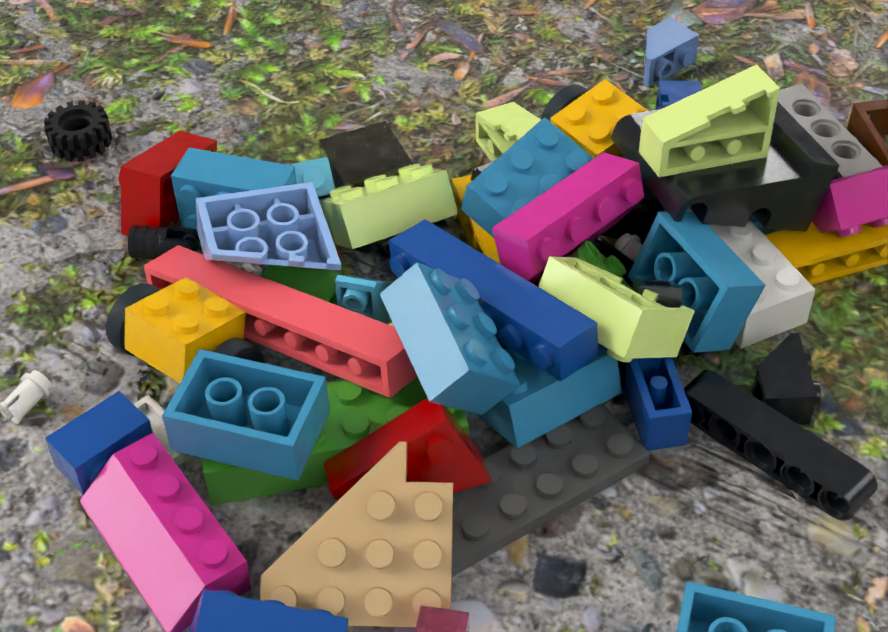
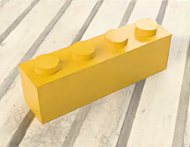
M811 222L807 232L781 230L765 235L811 285L888 264V225L872 228L871 222L861 224L862 232L838 237L837 231L821 233L814 223Z

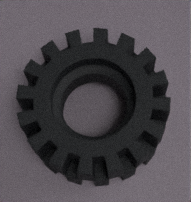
M73 101L67 102L66 108L59 105L56 107L57 113L50 111L48 113L49 118L44 120V128L51 152L53 154L56 153L59 159H62L64 156L66 161L71 162L74 157H77L78 162L84 161V156H89L90 159L96 157L95 152L102 154L106 151L105 147L111 145L112 133L107 113L101 105L96 107L95 102L90 101L88 105L85 104V101H78V105H73Z

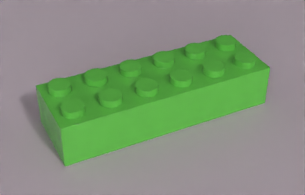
M416 377L391 398L347 380L328 382L327 391L330 413L299 481L202 458L203 472L211 505L327 485L328 480L324 466L326 461L427 398L419 378ZM448 407L469 436V425L465 411Z

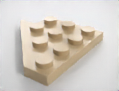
M399 441L261 575L260 601L277 600L290 607L305 610H326L335 616L348 618V626L451 628L453 483L407 482L408 442Z

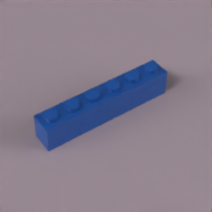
M426 219L388 240L391 256L389 260L390 267L398 278L418 262L433 269L439 268L446 274L459 279L465 278L469 280L479 293L478 302L484 314L493 321L497 328V333L495 334L497 340L508 350L515 351L532 362L539 370L547 372L559 381H563L598 357V328L596 321Z

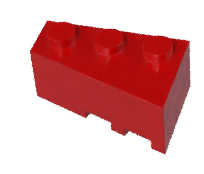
M179 130L122 165L118 178L121 185V234L128 236L132 225L164 227L170 221L178 222L180 218L171 175L188 148L217 152V140Z
M428 398L324 463L330 493L337 501L399 441L408 442L407 482L453 483V493L492 482L480 451L448 407L429 402Z

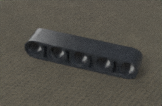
M704 370L683 388L692 410V425L831 517L841 521L850 520L876 492L878 483L869 469L712 370Z

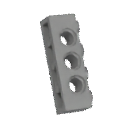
M803 84L779 91L778 102L840 165L833 180L882 167L878 160L858 142L856 137Z

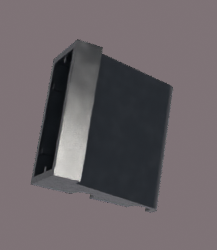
M777 102L770 146L766 158L658 177L639 153L642 118L661 109L628 114L615 125L610 137L626 159L639 162L642 180L676 222L682 221L686 210L690 207L702 224L745 227L749 217L753 214L765 229L807 232L840 166L779 102Z

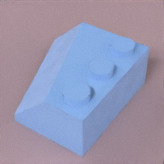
M313 182L196 198L197 230L205 260L341 270V262Z

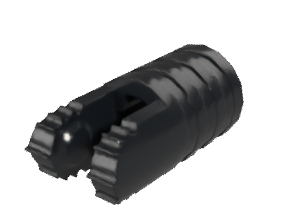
M132 225L128 234V253L131 258L156 259L178 245L196 252V247L200 245L198 230L167 226Z

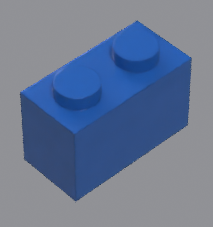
M672 357L633 358L631 362H626L623 389L643 447L650 451L685 446L688 439L692 410Z
M118 391L47 436L45 440L54 466L84 495L114 453L150 435L153 431L150 420Z

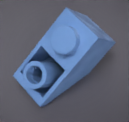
M671 17L647 29L643 85L650 87L659 80H664L693 64L697 57L699 35Z

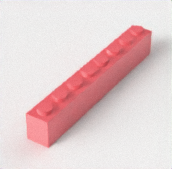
M179 245L144 265L147 284L153 285L160 290L187 277L246 312L244 338L383 396L391 398L418 377L395 327L227 263L217 260H205L203 254Z

